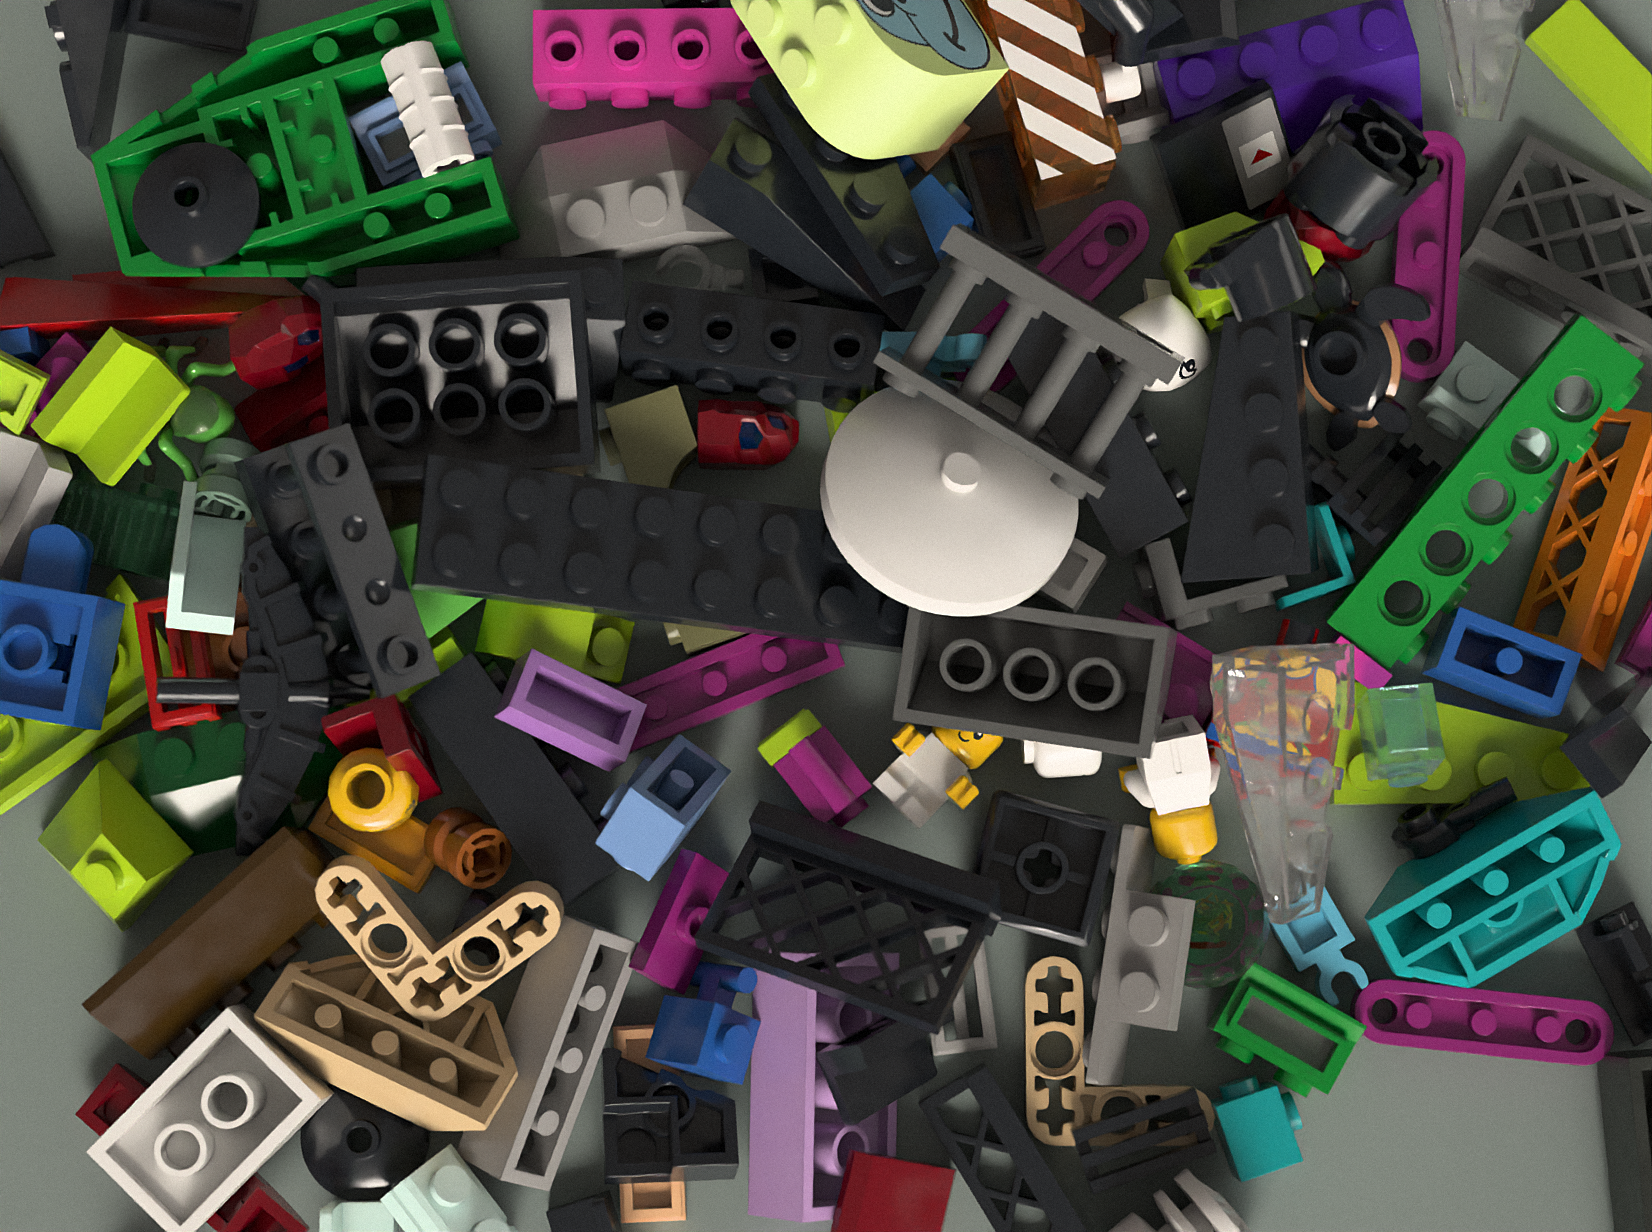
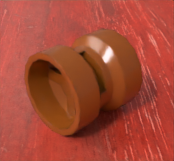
M451 807L440 812L430 822L425 832L423 845L426 856L440 869L451 873L456 880L472 889H485L495 884L505 875L511 863L512 847L505 834L495 826L484 822L481 817L463 807Z

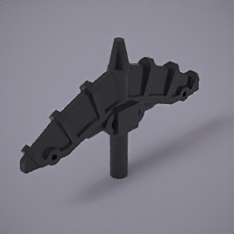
M243 527V555L239 569L242 574L241 593L248 607L249 631H246L247 657L239 665V670L236 671V678L156 677L155 688L156 703L235 704L238 717L245 724L243 751L246 752L244 774L236 789V808L233 812V817L236 821V856H251L257 848L259 849L266 842L263 839L287 807L289 801L296 805L299 804L302 796L294 793L308 767L314 751L323 754L326 748V744L318 742L323 728L321 718L328 715L329 708L370 699L369 686L330 677L320 645L329 641L327 632H316L314 623L299 593L307 588L304 579L294 582L271 544L278 540L275 532L271 531L265 535L259 527Z

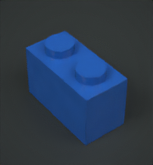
M1457 607L1448 615H1442L1421 673L1541 720L1560 715L1582 654L1468 609Z

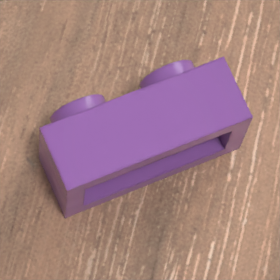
M531 649L516 660L494 717L610 772L626 762L647 704Z

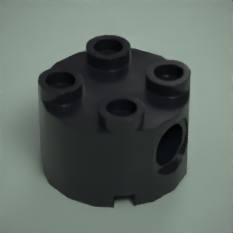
M1343 95L1333 101L1324 112L1313 135L1291 154L1287 167L1289 179L1284 184L1283 191L1288 201L1295 207L1304 211H1312L1322 222L1334 229L1337 238L1343 244L1359 250L1365 248L1370 241L1382 240L1393 232L1400 216L1418 198L1425 194L1436 181L1439 166L1436 156L1427 162L1422 152L1429 143L1421 131L1404 115L1385 103L1369 97L1362 106H1359L1352 102L1355 95Z

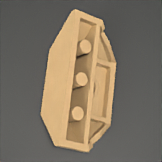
M358 954L332 957L308 964V961L288 963L254 1014L255 1022L318 1078L429 1131L486 1130L518 1077V1070L513 1056H511L493 1002L475 995L452 1013L437 1021H422L413 1018L402 1008ZM421 976L422 981L417 990L418 994L424 997L429 993H433L438 999H441L439 995L446 981L438 978L436 981L428 983Z

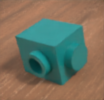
M1256 1075L1241 1077L1219 1086L1221 1097L1212 1099L1210 1102L1212 1103L1211 1106L1215 1115L1214 1125L1233 1177L1240 1182H1244L1303 1161L1294 1135V1131L1302 1129V1122L1294 1099L1289 1091L1280 1094L1277 1085L1269 1081L1258 1083Z

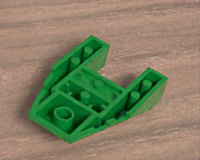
M380 0L257 39L246 47L247 54L217 75H214L211 71L191 85V93L167 110L160 113L156 109L93 153L91 159L122 273L125 276L310 277L312 274L332 277L352 274L357 267L412 265L460 258L521 238L505 182L490 156L433 174L426 178L423 177L370 194L346 106L390 93L381 60L392 49L409 42H431L443 69L460 61L464 68L470 67L454 11L448 0ZM195 142L216 144L238 155L255 176L261 197V209L257 226L251 238L241 250L219 264L204 268L175 266L156 256L144 244L136 230L132 213V202L136 185L148 165L167 150L182 144ZM191 189L182 196L180 205L189 207L195 204L199 198V190Z

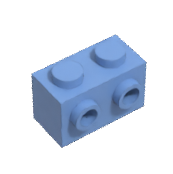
M679 734L656 760L646 756L634 771L627 784L621 783L600 813L609 822L595 844L611 854L619 865L628 870L635 871L644 879L650 881L697 825L731 773V770Z

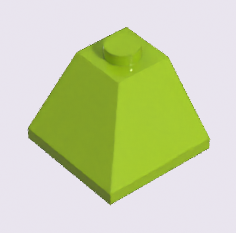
M107 758L98 762L37 839L122 933L136 922L194 853Z

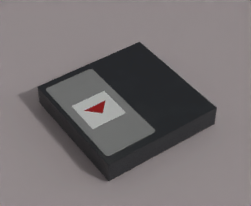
M1264 79L1149 137L1181 231L1235 211L1251 217L1267 209L1289 179L1287 167L1292 151L1273 88Z

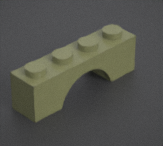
M675 385L604 409L610 427L599 430V434L610 466L622 463L629 483L674 489L679 476L698 457V445L678 386ZM663 622L670 645L682 642L688 656L750 635V633Z

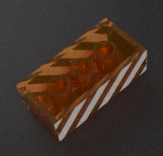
M971 0L982 28L1009 66L1008 71L994 86L1007 129L1011 131L1035 211L1104 191L1111 171L1116 167L1115 154L1122 152V143L1115 118L1112 114L1103 117L1097 93L1103 92V80L1097 59L1094 54L1084 55L1078 33L1085 32L1084 17L1080 3L1077 0Z

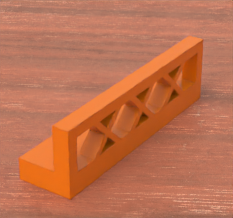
M1610 407L1592 427L1599 433L1592 446L1576 463L1573 464L1569 461L1513 627L1582 654L1578 666L1600 672L1605 670L1652 531V412L1622 408L1616 413ZM1609 423L1629 427L1623 447L1602 459L1596 447L1604 424ZM1601 479L1607 490L1604 503L1601 508L1582 518L1576 507L1580 494L1583 490ZM1581 539L1587 551L1583 564L1580 568L1562 578L1556 566L1560 552ZM1560 598L1566 614L1558 637L1534 632L1541 609Z

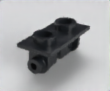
M1631 901L1574 930L1633 1046L1636 1047L1652 1039V937L1634 902Z

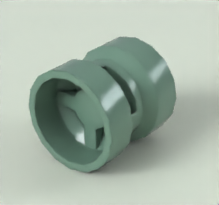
M217 438L206 443L199 463L203 476L194 481L197 482L194 513L200 516L242 520L248 523L252 517V510L234 462L261 452L247 442L232 438Z

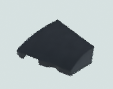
M616 1048L602 1049L601 1084L604 1185L735 1179L739 1167L735 1100L710 1089L700 1091L691 1088L685 1084L680 1076L662 1068L657 1073L622 1058V1051Z

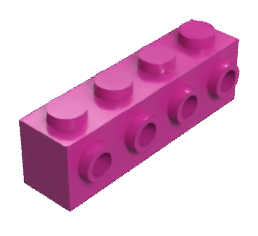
M734 8L533 10V86L539 101L549 102V106L555 109H582L586 107V101H611V105L616 108L641 109L647 107L649 101L674 100V105L688 109L708 107L712 104V100H737L739 106L757 108L748 91L758 76L775 73Z

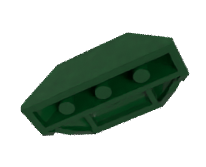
M344 705L329 708L328 715L343 710ZM237 710L222 713V719L202 720L197 721L195 725L185 727L177 725L172 726L170 730L160 732L150 730L137 733L91 752L94 768L98 762L107 758L194 852L191 857L235 847L236 821L233 817V812L236 808V789L244 774L246 752L243 751L245 724L239 719ZM323 728L318 742L326 744V748L323 754L314 751L311 761L294 793L302 796L299 804L296 805L289 801L287 807L263 840L270 839L284 826L304 828L327 796L330 775L337 763L344 757L325 734Z

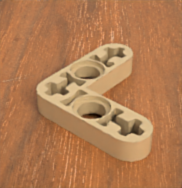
M344 855L332 860L318 879L315 889L316 901L323 913L402 1008L413 1018L422 1021H437L446 1017L548 944L557 935L564 914L563 901L559 893L552 886L540 881H527L510 890L437 943L377 869L364 858L355 855ZM338 876L344 882H350L356 878L362 886L357 893L360 903L351 894H347L342 898L335 894L334 890L339 883ZM378 902L382 907L373 910L364 923L360 925L356 920L363 910L362 905L369 911L373 904ZM525 902L532 909L542 904L547 909L543 918L544 925L540 926L534 919L530 920L516 930L512 941L507 929L518 921L523 909L522 903ZM384 923L397 925L407 937V946L404 950L397 953L381 951L372 940V930L374 927ZM475 936L489 938L496 943L500 958L489 966L473 964L464 953V943ZM451 963L456 974L444 983L439 995L441 999H438L433 993H429L424 997L418 994L417 990L422 981L421 976L428 983L434 982L446 973Z
M1054 955L1041 957L1030 965L1025 973L1023 983L1024 1115L1028 1128L1037 1139L1045 1144L1054 1146H1075L1070 1129L1101 1119L1102 1107L1112 1097H1127L1137 1107L1147 1103L1145 1100L1147 1095H1157V1100L1193 1087L1183 1084H1121L1117 1086L1085 1084L1082 1056L1084 1045V985L1082 975L1075 964L1066 958ZM1058 966L1059 975L1071 981L1070 991H1062L1059 994V1012L1065 1013L1072 1010V1024L1057 1020H1048L1034 1024L1035 1010L1048 1013L1047 994L1042 991H1036L1035 983L1036 979H1042L1047 976L1048 967ZM1059 1031L1067 1035L1071 1041V1057L1066 1064L1059 1068L1045 1067L1036 1057V1043L1046 1032ZM1037 1075L1052 1080L1063 1079L1073 1075L1072 1089L1059 1086L1061 1106L1072 1110V1119L1061 1122L1060 1132L1050 1133L1048 1124L1036 1118L1037 1110L1046 1109L1049 1105V1088L1042 1086L1035 1089V1076ZM1196 1089L1200 1100L1199 1104L1203 1114H1205L1210 1133L1215 1119L1211 1106L1212 1103L1204 1093ZM1149 1119L1134 1124L1127 1132L1119 1134L1109 1132L1089 1139V1145L1108 1146L1146 1133ZM1154 1120L1157 1129L1175 1123L1170 1120ZM1192 1132L1154 1146H1185L1196 1142L1197 1139L1195 1133Z

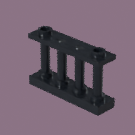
M346 423L234 462L257 527L265 535L271 531L275 532L278 540L271 544L294 582L304 579L307 588L299 593L314 623L316 632H327L329 641L320 645L330 677L369 686L370 689L374 688L377 698L381 699L441 675L350 424Z

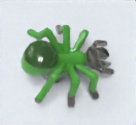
M200 336L190 346H170V340L164 337L158 340L157 346H149L161 358L165 357V362L178 375L179 359L198 357L208 346L209 339ZM232 361L221 365L203 362L191 363L181 377L190 388V394L179 404L175 413L160 431L159 448L179 465L187 481L194 482L199 478V475L190 458L174 444L172 440L173 435L193 444H206L212 439L225 438L229 435L234 425L235 415L234 409L228 400L204 386L193 385V383L201 375L225 377L237 372ZM145 448L138 459L144 466V481L154 483L156 480V460Z

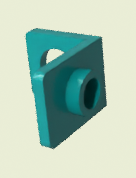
M1326 501L1316 504L1314 510L1317 542L1331 581L1280 598L1274 604L1277 612L1344 590L1356 583L1349 564L1355 561V550L1352 540L1344 525L1336 527Z

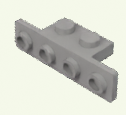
M1124 824L1121 837L1116 841L1111 861V869L1115 875L1112 901L1106 905L1102 916V935L1106 939L1103 964L1097 969L1092 983V997L1097 1005L1093 1029L1089 1031L1085 1038L1082 1054L1084 1066L1087 1068L1086 1082L1096 1085L1117 1086L1122 1084L1131 1024L1169 1031H1177L1196 901L1150 893L1156 849L1154 847L1152 830L1136 825Z

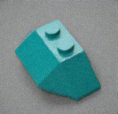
M1591 787L1512 802L1476 821L1474 827L1462 832L1456 842L1451 843L1440 852L1422 859H1411L1397 867L1364 918L1391 971L1395 975L1473 988L1581 925L1603 883L1610 860H1615L1622 843L1597 792Z

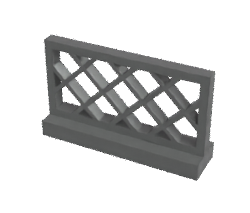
M1528 134L1522 141L1472 237L1460 253L1459 273L1559 329H1562L1574 314L1583 315L1642 361L1645 365L1639 373L1652 379V279L1647 268L1652 266V254L1642 255L1632 227L1645 223L1652 225V201ZM1530 158L1552 170L1558 189L1531 194L1523 172ZM1514 189L1517 199L1508 200ZM1595 193L1606 199L1613 219L1587 225L1577 196ZM1563 200L1573 229L1546 235L1536 206ZM1522 210L1532 239L1515 243L1496 233L1492 228L1499 215ZM1618 230L1628 260L1602 266L1591 236ZM1577 240L1587 270L1569 273L1557 266L1550 246ZM1633 271L1643 300L1626 304L1613 297L1606 277Z

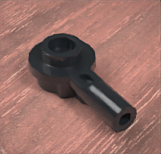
M1505 776L1469 793L1466 799L1449 807L1434 808L1431 803H1425L1406 810L1398 817L1397 822L1399 826L1392 832L1391 838L1398 849H1405L1410 859L1426 858L1456 842L1462 832L1475 826V819L1518 800L1510 781Z

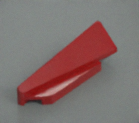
M122 270L72 275L73 281L9 277L5 279L0 296V331L29 327L45 339L61 338L67 331L76 333L83 341L100 340L110 327L131 337L230 328L248 309L274 299L304 294L284 277L125 276Z

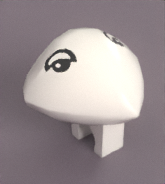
M1145 278L1143 283L1144 302L1128 310L1119 318L1185 357L1169 385L1156 379L1152 387L1145 385L1143 390L1151 392L1171 391L1187 384L1209 365L1212 359L1210 339L1186 304L1172 295L1169 280ZM1102 345L1097 349L1102 360L1112 354L1118 364L1123 359Z

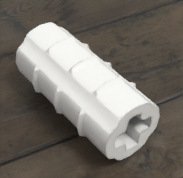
M413 41L396 47L385 54L381 60V65L389 84L388 90L392 93L400 114L399 119L403 122V127H405L410 141L409 147L414 152L422 176L426 178L433 174L476 161L468 139L469 134L465 131V125H463L457 110L458 105L454 102V97L447 83L448 77L444 74V69L441 67L433 44L427 41Z

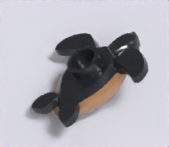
M1324 259L1325 262L1314 275L1318 288L1311 293L1320 312L1315 317L1298 314L1304 383L1312 396L1326 410L1335 415L1327 429L1326 441L1333 451H1339L1357 438L1358 427L1368 429L1380 424L1385 431L1392 433H1405L1411 430L1412 418L1410 413L1404 406L1394 400L1400 384L1402 356L1397 336L1387 320L1404 319L1421 322L1430 318L1431 310L1423 295L1411 288L1396 283L1386 282L1378 284L1368 291L1361 302L1352 300L1353 292L1345 270L1337 262Z

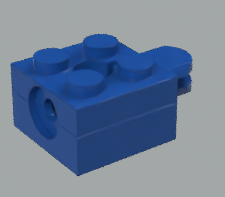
M59 524L44 525L33 530L28 539L20 583L0 580V714L101 731L125 604L86 594L94 546L92 541L81 532Z

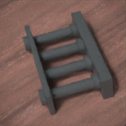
M964 224L953 225L940 246V249L953 256L948 265L953 269L952 273L904 355L889 346L879 351L873 363L886 370L882 379L896 390L913 398H916L920 391L1052 470L1053 474L1050 477V481L1066 493L1076 498L1084 499L1088 492L1099 499L1110 479L1094 470L1098 461L1144 386L1152 387L1156 379L1169 385L1185 357ZM988 277L1010 290L1005 297L1009 305L960 388L929 371L926 367L976 283L983 285ZM1045 311L1066 324L1061 332L1066 338L1014 422L982 403V400L1031 318L1039 319L1042 312ZM1102 345L1123 358L1118 365L1122 373L1070 456L1040 438L1038 434L1088 351L1095 353L1098 347Z

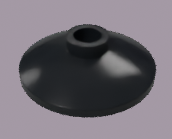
M204 142L176 146L154 159L142 173L136 185L132 202L134 224L144 244L162 260L184 268L210 267L235 255L248 242L255 231L261 209L258 183L246 163L232 151L216 144ZM191 189L199 190V198L195 204L189 207L180 205V200L187 191Z
M329 1083L327 1086L334 1094L301 1127V1150L305 1164L313 1178L325 1190L339 1198L348 1201L380 1200L424 1164L430 1145V1131ZM364 1127L371 1133L372 1145L367 1151H359L352 1146L350 1136L354 1128Z

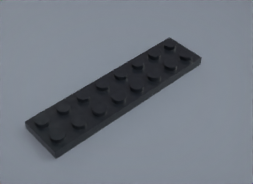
M428 454L424 459L411 589L902 653L909 605L886 595L874 587L849 564L829 532L823 511Z

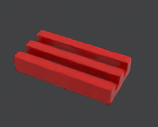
M169 595L133 602L152 728L158 732L170 730L172 726L182 725L185 727L195 725L197 721L222 719L220 704L194 706V704L178 703V710L169 711L167 703H156V677H163L153 613L163 612L166 627ZM166 628L173 677H190L182 629ZM189 630L197 677L216 678L209 632Z

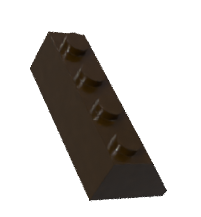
M282 827L81 1005L92 1017L149 1061L166 1057L169 1053L176 1060L204 1032L200 1026L218 1010L222 1013L227 1007L244 1003L255 992L249 983L265 968L269 967L273 973H276L292 961L304 949L298 939L315 924H318L322 930L333 924L318 905L315 889L324 869L336 858L308 828ZM338 876L339 883L334 892L342 898L347 894H351L359 885L354 879L350 882H344Z

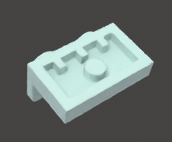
M1465 341L1454 353L1449 366L1437 376L1417 406L1428 413L1426 421L1437 432L1452 440L1462 437L1468 442L1520 379ZM1526 428L1519 431L1511 443V453L1514 459L1520 463H1531L1539 459L1546 446L1543 433L1537 428Z

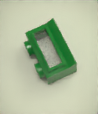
M1253 961L1248 967L1243 966L1241 962L1235 977L1231 980L1206 1026L1221 1035L1215 1045L1217 1048L1249 1066L1255 1055L1278 1067L1272 1077L1273 1080L1305 1098L1309 1095L1312 1087L1322 1093L1329 1094L1355 1044L1367 1028L1366 1025Z

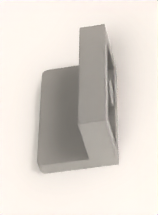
M0 427V576L20 582L28 539L33 530L50 524L73 473L62 448L23 433L17 435L4 427Z

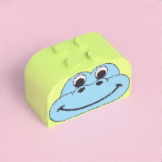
M730 0L737 15L810 126L836 148L859 158L883 159L938 150L1009 69V66L964 0Z

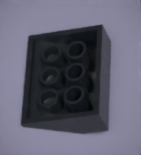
M580 269L319 290L329 429L346 423L350 424L374 490L421 487L424 459L428 454L571 475L601 473L597 407L582 271Z

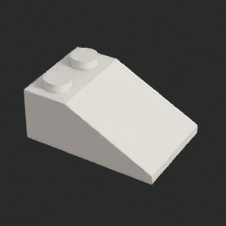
M244 1003L227 1007L89 1148L87 1153L166 1232H195L319 1110L334 1092L256 1023L254 1013Z

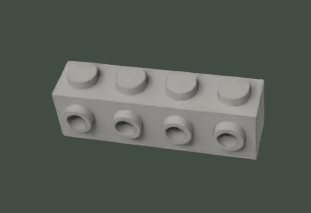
M563 914L557 935L548 944L530 956L503 1027L511 1056H513L518 1070V1077L486 1130L464 1131L457 1148V1152L462 1159L499 1180L545 1191L550 1190L633 970L628 966L639 942L595 923Z

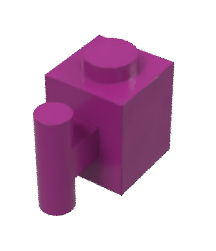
M825 725L811 736L808 735L788 751L787 755L773 765L814 819L825 823L832 820L837 827L842 828L869 807V804L862 796L872 789L871 784Z

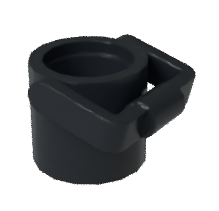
M1287 213L1229 233L1224 238L1208 246V251L1184 270L1190 285L1196 290L1224 288L1236 319L1239 322L1250 320L1287 306L1309 295L1318 288Z

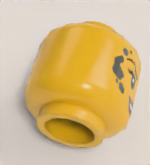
M366 747L350 752L337 763L329 778L328 797L332 810L342 823L357 831L383 832L397 828L410 817L418 802L419 786L409 772L395 771L386 759L384 749Z

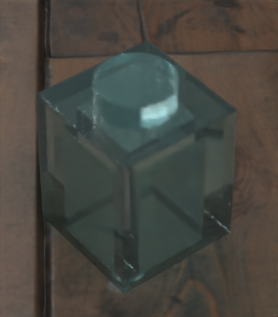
M1433 683L1366 690L1356 709L1368 781L1388 779L1390 787H1409L1428 781V775H1432L1445 759Z

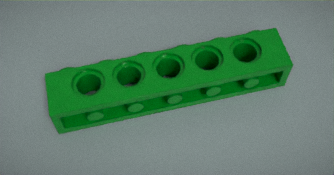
M1574 314L1355 577L1356 583L1347 587L1326 612V622L1386 670H1389L1397 659L1407 664L1428 640L1429 634L1423 628L1438 610L1448 615L1468 593L1471 584L1464 579L1479 561L1482 560L1490 565L1508 546L1513 538V534L1507 528L1524 509L1530 515L1533 514L1550 496L1556 484L1549 478L1563 461L1568 459L1571 463H1576L1592 446L1599 435L1592 427L1609 407L1617 413L1635 395L1642 385V381L1636 377V374L1645 364L1583 315ZM1579 376L1584 380L1588 388L1586 403L1575 412L1565 413L1560 411L1554 401L1556 386L1564 378ZM1526 428L1539 429L1546 441L1544 453L1534 462H1517L1511 453V443L1514 436ZM1493 479L1500 482L1503 488L1504 495L1500 506L1493 512L1486 514L1471 510L1468 502L1471 488L1481 480ZM1441 530L1456 532L1460 535L1462 541L1459 555L1448 563H1436L1430 560L1426 554V545L1429 538ZM1403 580L1415 583L1420 588V599L1412 610L1398 613L1386 607L1384 595L1390 585Z

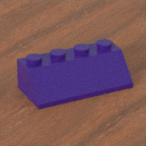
M1373 0L1239 36L1240 45L1156 61L1153 65L1160 105L1168 111L1170 124L1162 126V130L1264 79L1273 88L1292 153L1313 135L1324 112L1333 101L1343 95H1355L1352 102L1359 106H1362L1368 97L1381 101L1404 115L1421 133L1423 131L1419 52L1403 0Z

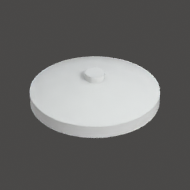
M946 380L958 388H960L961 384L963 383L960 381ZM892 386L862 401L843 420L830 444L823 463L820 479V497L825 522L834 542L849 564L864 579L886 595L911 607L941 615H986L1003 611L1030 598L1052 578L1063 561L1073 541L1079 513L1078 498L1066 493L1050 481V477L1053 474L1052 470L920 391L917 397L913 398ZM988 390L982 400V403L1014 422L1023 410L1022 407L990 390ZM1042 427L1038 436L1057 447L1051 434L1045 427Z

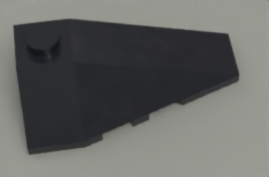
M55 0L50 2V6L44 7L48 26L53 29L60 50L62 52L68 51L69 61L60 63L59 73L77 149L91 162V155L110 142L128 34L124 33V27L131 0Z

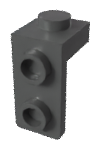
M1170 538L1144 545L1137 551L1140 561L1132 563L1133 577L1141 600L1151 598L1156 619L1161 622L1174 619L1177 631L1214 621L1211 609L1236 603L1239 614L1274 605L1276 602L1273 592L1289 586L1286 575H1280L1187 600Z

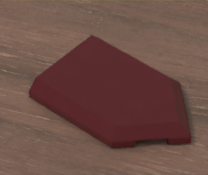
M850 1149L830 1232H943L957 1169L945 1165Z

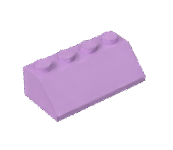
M779 951L782 957L795 962L821 953V951ZM872 952L836 964L842 979L856 984L881 975ZM882 952L890 971L898 969L899 953ZM828 968L820 970L830 974ZM754 969L757 974V985L753 990L752 1018L761 1021L751 1054L748 1215L802 1223L833 1220L849 1150L854 1149L896 1157L897 1100L857 1124L845 1125L816 1053L883 1015ZM888 990L881 992L891 996Z

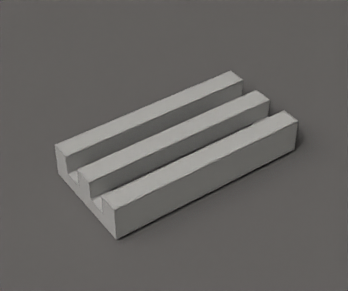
M946 923L924 932L932 950V938L944 937L946 951L957 947V935L967 934L968 930ZM984 940L973 961L982 1036L970 1038L962 984L952 1005L957 1039L945 1041L943 1026L939 1035L930 1033L933 1056L998 1048ZM919 945L920 958L922 960L925 959V956ZM933 974L923 976L926 999L936 997L938 985Z

